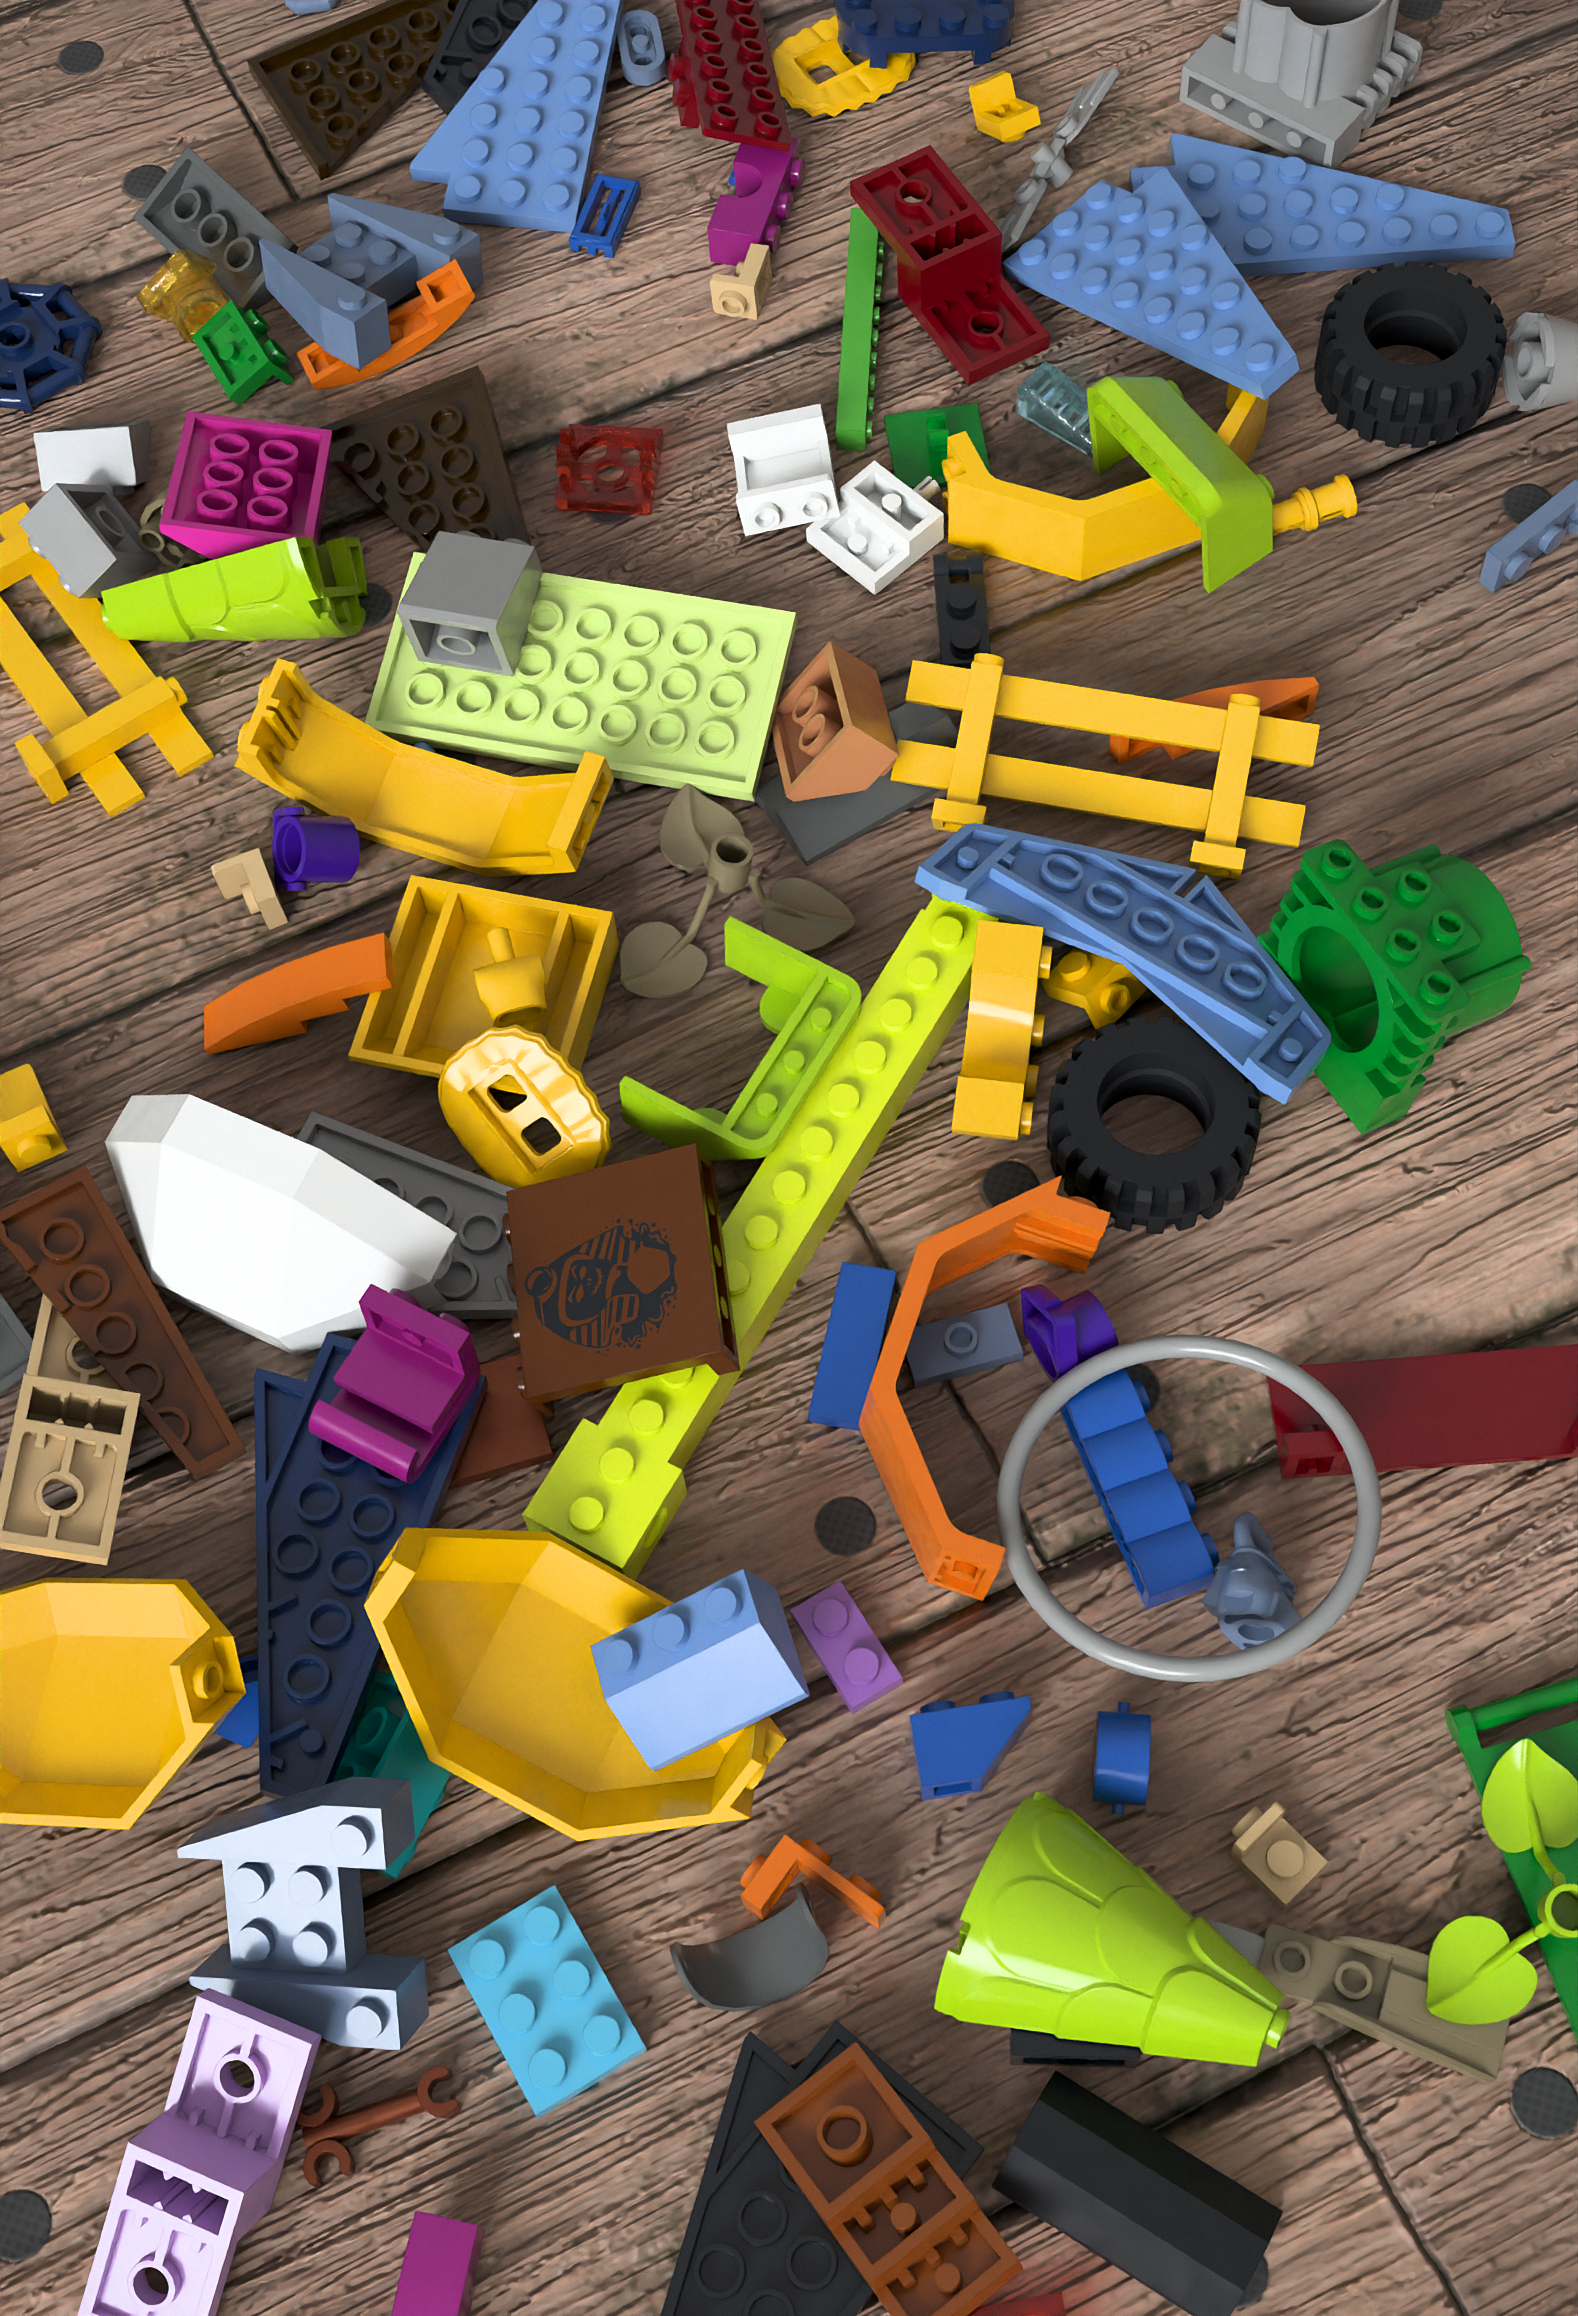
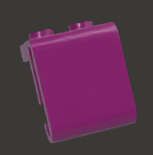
M370 1284L358 1302L367 1328L333 1377L335 1384L341 1387L330 1405L320 1399L317 1401L309 1419L308 1429L311 1434L408 1484H413L421 1476L475 1392L479 1383L481 1369L470 1330L462 1321L447 1313H441L437 1317L421 1309L420 1304L402 1290L393 1288L390 1292H387Z

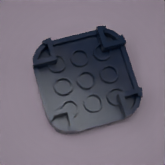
M834 0L838 21V44L842 52L845 53L851 49L855 53L869 57L870 68L886 69L887 54L971 51L974 65L990 63L991 53L1005 45L1010 46L1014 0Z

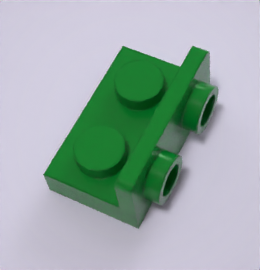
M230 300L192 338L227 396L238 405H241L272 375L276 376L286 385H289L295 378L286 365L290 360L289 356L275 340L267 335L271 328L266 320L255 309L250 308L246 311L233 300Z

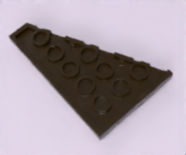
M389 0L247 60L252 77L320 180L330 177L422 83L459 0Z
M478 365L319 428L332 430L331 463L426 554L438 531L455 534L458 531H469L486 539L504 541L505 539L512 538L524 541L532 546L486 381Z

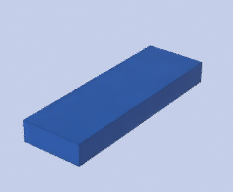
M842 1262L808 1412L809 1422L861 1431L858 1422L882 1351L897 1281V1271Z

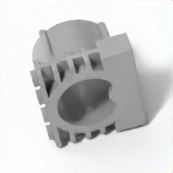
M1240 0L1237 21H1229L1223 27L1222 37L1212 34L1183 64L1179 101L1291 157H1298L1305 163L1335 170L1359 144L1361 129H1368L1374 123L1376 113H1383L1389 106L1391 97H1397L1403 91L1405 81H1412L1417 76L1423 48L1417 40L1394 30L1399 0Z

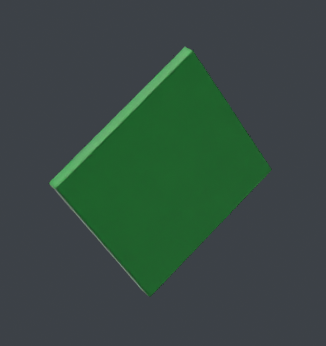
M977 403L884 415L894 476L911 489L915 488L927 476L932 477V480H935L940 488L947 487V481L942 468V461L947 459V437L964 431L967 432L986 469L992 475Z

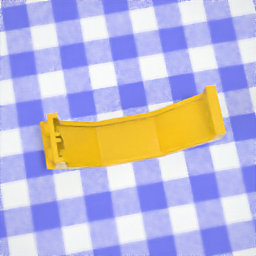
M1229 383L1226 406L1230 412L1216 434L1247 464L1264 433L1269 397L1263 400ZM966 431L947 437V459L942 461L943 473L947 481V491L942 493V501L948 516V543L971 550H982V553L1083 581L1201 539V529L1153 478L1088 500H1073L996 479L986 469Z
M277 658L271 674L266 675L260 684L258 692L259 701L251 719L245 721L240 729L237 748L239 755L234 764L236 768L319 815L349 818L355 825L360 838L485 877L576 872L614 780L605 756L589 751L584 752L576 773L513 777L398 742L320 697L313 691L296 663Z

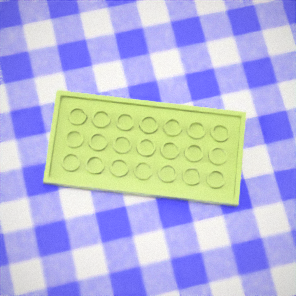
M413 552L399 604L426 556L425 553ZM543 572L514 677L418 661L396 612L365 723L398 742L410 744L426 742L433 748L577 772L584 752L589 751L605 756L613 777L617 779L682 789L684 785L689 783L701 793L754 802L797 626L796 612Z

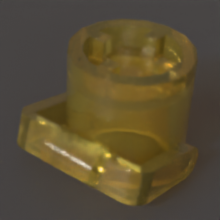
M184 248L177 250L137 296V301L147 314L172 321L179 335L186 342L193 344L196 343L192 336L229 302L213 275L217 269L216 264L208 257Z

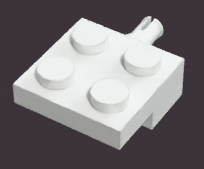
M874 460L840 488L841 501L838 503L840 516L815 521L806 528L807 542L876 595L944 539V513L928 502L940 493V487L935 480H932V477L927 476L915 488L911 489Z

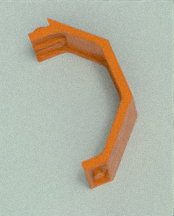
M1062 1175L918 1243L858 1422L861 1433L927 1582L980 1601L984 1600L1000 1570L1006 1547L965 1534L955 1528L948 1519L897 1396L896 1381L921 1307L925 1299L932 1293L1010 1254L1028 1255L1085 1275L1089 1261L1093 1258L1099 1240L1104 1235L1110 1212L1098 1209L1095 1203L1082 1197L1070 1196L1065 1198L1056 1195Z

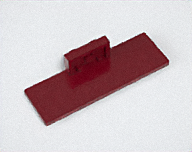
M675 0L682 40L678 54L672 53L670 57L667 79L673 82L672 104L678 107L681 126L698 129L700 124L702 134L705 137L789 152L792 140L759 1Z

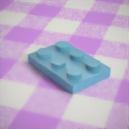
M555 1885L447 1950L538 2119L647 2052L644 2043Z

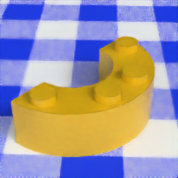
M978 920L965 1045L961 1071L957 1081L951 1132L954 1134L1018 1141L1019 1134L1030 1135L1034 1103L1024 1102L1025 1097H1036L1039 1066L1029 1065L1031 1046L1042 1047L1045 1015L1035 1014L1039 978L1049 979L1053 949L1052 946L1042 945L1044 927Z

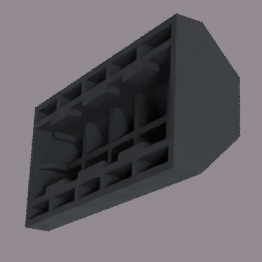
M1056 2070L1037 2099L992 2184V2188L1192 2316H1231L1265 2253L1283 2213L1276 2206Z

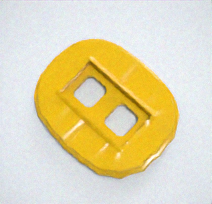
M834 15L828 20H820L811 28H803L795 36L788 37L778 48L773 50L771 56L780 94L786 98L792 109H804L812 117L823 113L836 117L845 109L857 110L864 103H875L881 94L891 93L898 83L908 81L911 70L916 66L915 53L887 54L886 69L870 68V59L854 65L845 56L846 53L852 50L850 49L843 53L838 44L837 15ZM828 65L837 75L820 84L816 83L808 74L809 71Z
M517 1024L504 1028H488L476 1038L467 1041L447 1059L438 1081V1098L448 1125L456 1134L462 1146L492 1180L518 1189L603 1167L604 1161L612 1147L609 1134L610 1119L600 1109L597 1096L586 1086L582 1073L570 1065L564 1053L551 1047L543 1034L529 1032ZM506 1074L513 1075L527 1093V1099L509 1111L501 1108L489 1092L490 1085ZM540 1117L547 1118L561 1136V1142L545 1153L537 1152L523 1135V1129Z

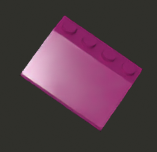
M187 411L160 521V533L211 560L294 537H312L317 554L330 482L332 430Z

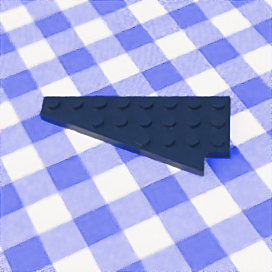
M327 1332L307 1381L260 1368L256 1369L254 1374L259 1767L260 1790L264 1796L279 1799L334 1781L384 1653L364 1607L374 1576L406 1527L433 1528L487 1391L488 1382L486 1376L480 1375L475 1392L421 1476L413 1484H408L309 1432V1419L317 1401L320 1399L330 1405L340 1391L341 1387L335 1384L333 1377L357 1343V1340Z

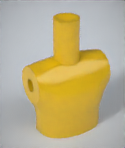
M496 928L491 930L487 937L495 963L474 969L473 973L480 1000L487 1007L493 1026L504 1028L516 1024L522 1025L543 1018L548 1013L545 993L547 983L539 954L516 958L508 929Z

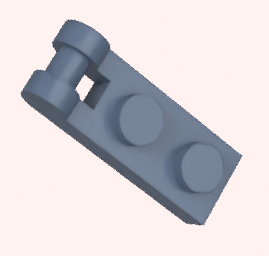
M1578 479L1568 484L1487 550L1478 582L1494 593L1507 581L1516 582L1529 569L1532 561L1542 553L1546 555L1552 553L1560 545L1566 533L1578 534Z

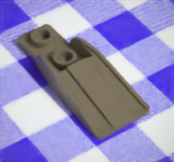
M1270 1924L1264 1934L1266 1946L1258 1970L1285 1996L1312 2004V2009L1407 2053L1486 2083H1492L1496 2080L1510 2018L1495 2023L1468 2025L1450 2022L1431 2014L1425 2004L1429 1955L1398 1945L1360 1937L1334 1936L1329 1941L1278 1924Z

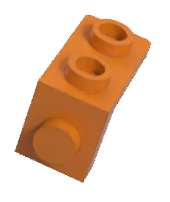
M784 1835L768 1858L760 1853L752 1861L740 1880V1885L745 1888L740 1895L744 1908L761 1921H765L800 1872L875 1928L879 1929L886 1920L885 1908L879 1904L883 1897L882 1894L869 1882L856 1874H853L849 1880L842 1877L829 1867L833 1861L831 1856L807 1838H803L797 1844L787 1835Z

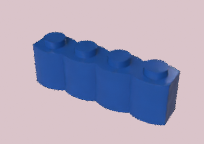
M1125 1368L1102 1377L1073 1396L1059 1410L1071 1440L1080 1455L1090 1484L1102 1506L1112 1535L1124 1556L1134 1586L1146 1610L1210 1587L1215 1577L1214 1568L1220 1562V1559L1209 1533L1200 1534L1190 1515L1196 1513V1505L1189 1486L1184 1480L1176 1482L1167 1464L1173 1462V1454L1165 1433L1161 1429L1154 1431L1145 1416V1413L1149 1412L1151 1408L1142 1382L1139 1379L1131 1381Z

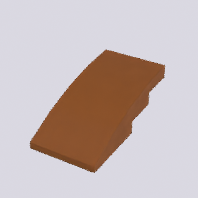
M854 2042L754 2121L756 2127L890 2316H967L1023 2270L1020 2260L980 2210L975 2198L938 2152L930 2136L857 2042Z

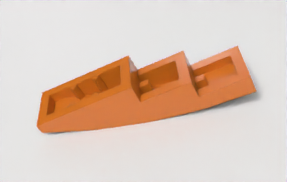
M1314 677L1260 680L1208 689L1169 701L1228 710L1230 695L1246 694L1261 699L1259 715L1299 721L1314 713L1319 683ZM1110 735L1108 752L1117 765L1120 766L1161 746L1164 747L1172 760L1196 749Z
M383 932L323 949L284 963L243 982L204 1005V1050L210 1055L308 1033L307 1020L350 1011L351 997L394 988L392 949L389 939Z

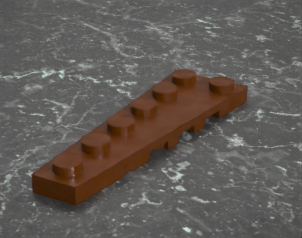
M86 1166L0 1210V1241L123 1391L141 1394L138 1410L196 1481L247 1453L237 1432Z

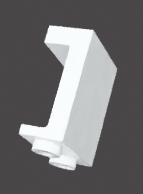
M821 403L727 423L737 479L738 493L736 494V503L745 536L840 516L829 438Z

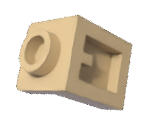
M751 243L745 261L738 262L734 276L716 273L712 275L710 289L713 311L715 313L758 320L772 282L768 245Z
M259 848L248 852L232 854L225 860L211 866L213 876L225 899L243 894L250 913L255 914L261 911L269 930L289 923L272 876Z
M1276 1801L1265 1813L1255 1806L1233 1828L1231 1833L1238 1840L1234 1843L1229 1857L1284 1910L1326 1867L1328 1861L1283 1818L1286 1809Z

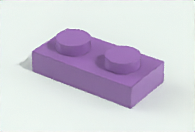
M840 1580L790 1610L791 1618L852 1715L903 1684L901 1674Z

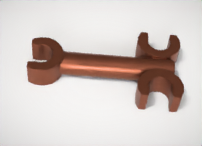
M447 2066L430 2068L422 2075L417 2088L338 2116L336 2115L340 2102L337 2092L328 2083L320 2085L323 2096V2105L320 2111L314 2115H307L302 2102L296 2120L297 2124L304 2127L302 2128V2134L308 2152L303 2161V2173L309 2184L314 2187L322 2185L319 2166L321 2161L328 2155L337 2156L342 2174L346 2176L354 2174V2157L347 2147L338 2142L426 2111L436 2118L446 2119L456 2115L461 2110L460 2102L456 2098L447 2100L444 2103H436L432 2099V2091L435 2085L453 2077L451 2070Z

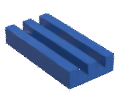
M597 174L569 237L570 249L580 252L581 247L584 246L587 247L588 254L597 255L600 249L604 250L605 257L614 258L641 195L640 181ZM607 187L612 188L607 201L604 202L593 234H588ZM624 190H625L624 196H623V198H622V200H621V203H620V205H619V207H618V210H617V212H616V214H615V217H614V219H613V221H612V224H611V226H610V228H609V231H608L606 237H604L605 234H606V232H607V229H608V227H609V224H610V222H611V220H612V217H613V215H614V213H615V210H616V208H617V206H618V203H619V201H620V199H621V196H622V194H623V192H624Z

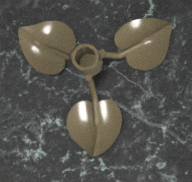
M687 783L673 798L664 814L660 827L659 844L663 856L678 869L689 871L705 864L708 869L706 889L690 927L683 937L674 926L664 922L643 923L629 932L622 943L619 955L620 983L627 990L635 994L658 999L680 996L695 988L705 975L708 959L704 951L690 943L695 939L714 893L717 890L723 893H734L749 883L758 905L767 909L762 919L763 932L805 954L819 951L844 936L855 927L857 920L840 899L809 880L793 877L779 879L772 885L769 898L766 897L759 881L760 871L751 868L753 847L750 841L744 837L743 827L739 820L725 807L707 798L693 785Z

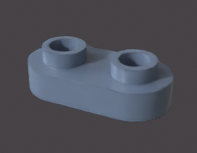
M646 10L626 12L620 18L617 32L623 73L625 78L632 84L650 86L660 81L667 71L659 21L653 13Z

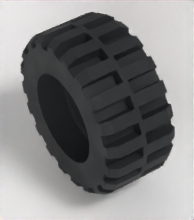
M1407 261L1405 266L1395 267L1394 263L1379 266L1375 273H1371L1370 270L1365 271L1353 278L1352 284L1348 282L1342 286L1334 295V300L1327 305L1324 312L1314 365V382L1316 391L1322 396L1321 402L1331 415L1337 413L1336 421L1348 431L1352 428L1359 431L1358 436L1371 443L1373 439L1385 441L1386 447L1399 448L1400 444H1411V449L1428 446L1429 441L1435 440L1438 445L1453 439L1456 431L1462 434L1476 424L1477 419L1482 417L1488 410L1492 396H1494L1507 343V330L1503 325L1504 318L1495 303L1491 304L1492 298L1481 286L1477 288L1472 286V280L1460 272L1457 275L1448 273L1447 267L1434 264L1433 268L1420 266V262ZM1392 345L1414 346L1431 352L1442 361L1429 365H1408L1385 357L1377 349Z
M1144 1016L1126 1018L1125 1026L1117 1028L1115 1023H1109L1096 1029L1094 1042L1089 1037L1083 1038L1072 1048L1071 1059L1068 1058L1062 1061L1056 1072L1055 1085L1051 1087L1047 1123V1149L1051 1151L1050 1164L1055 1177L1062 1175L1061 1179L1065 1178L1064 1191L1069 1197L1077 1196L1092 1201L1097 1205L1098 1209L1110 1212V1217L1115 1219V1228L1129 1232L1131 1231L1132 1224L1146 1226L1147 1234H1163L1165 1225L1175 1224L1176 1229L1182 1231L1195 1227L1197 1215L1199 1214L1204 1219L1210 1220L1220 1213L1223 1209L1224 1200H1234L1242 1189L1244 1178L1249 1175L1259 1137L1262 1114L1258 1111L1261 1101L1258 1088L1251 1081L1249 1082L1247 1077L1191 1026L1188 1025L1186 1028L1175 1025L1174 1017L1158 1016V1022H1145ZM1138 1095H1158L1172 1099L1190 1110L1200 1122L1204 1135L1195 1144L1180 1152L1168 1155H1148L1133 1151L1116 1141L1104 1127L1101 1117L1110 1107L1126 1098Z

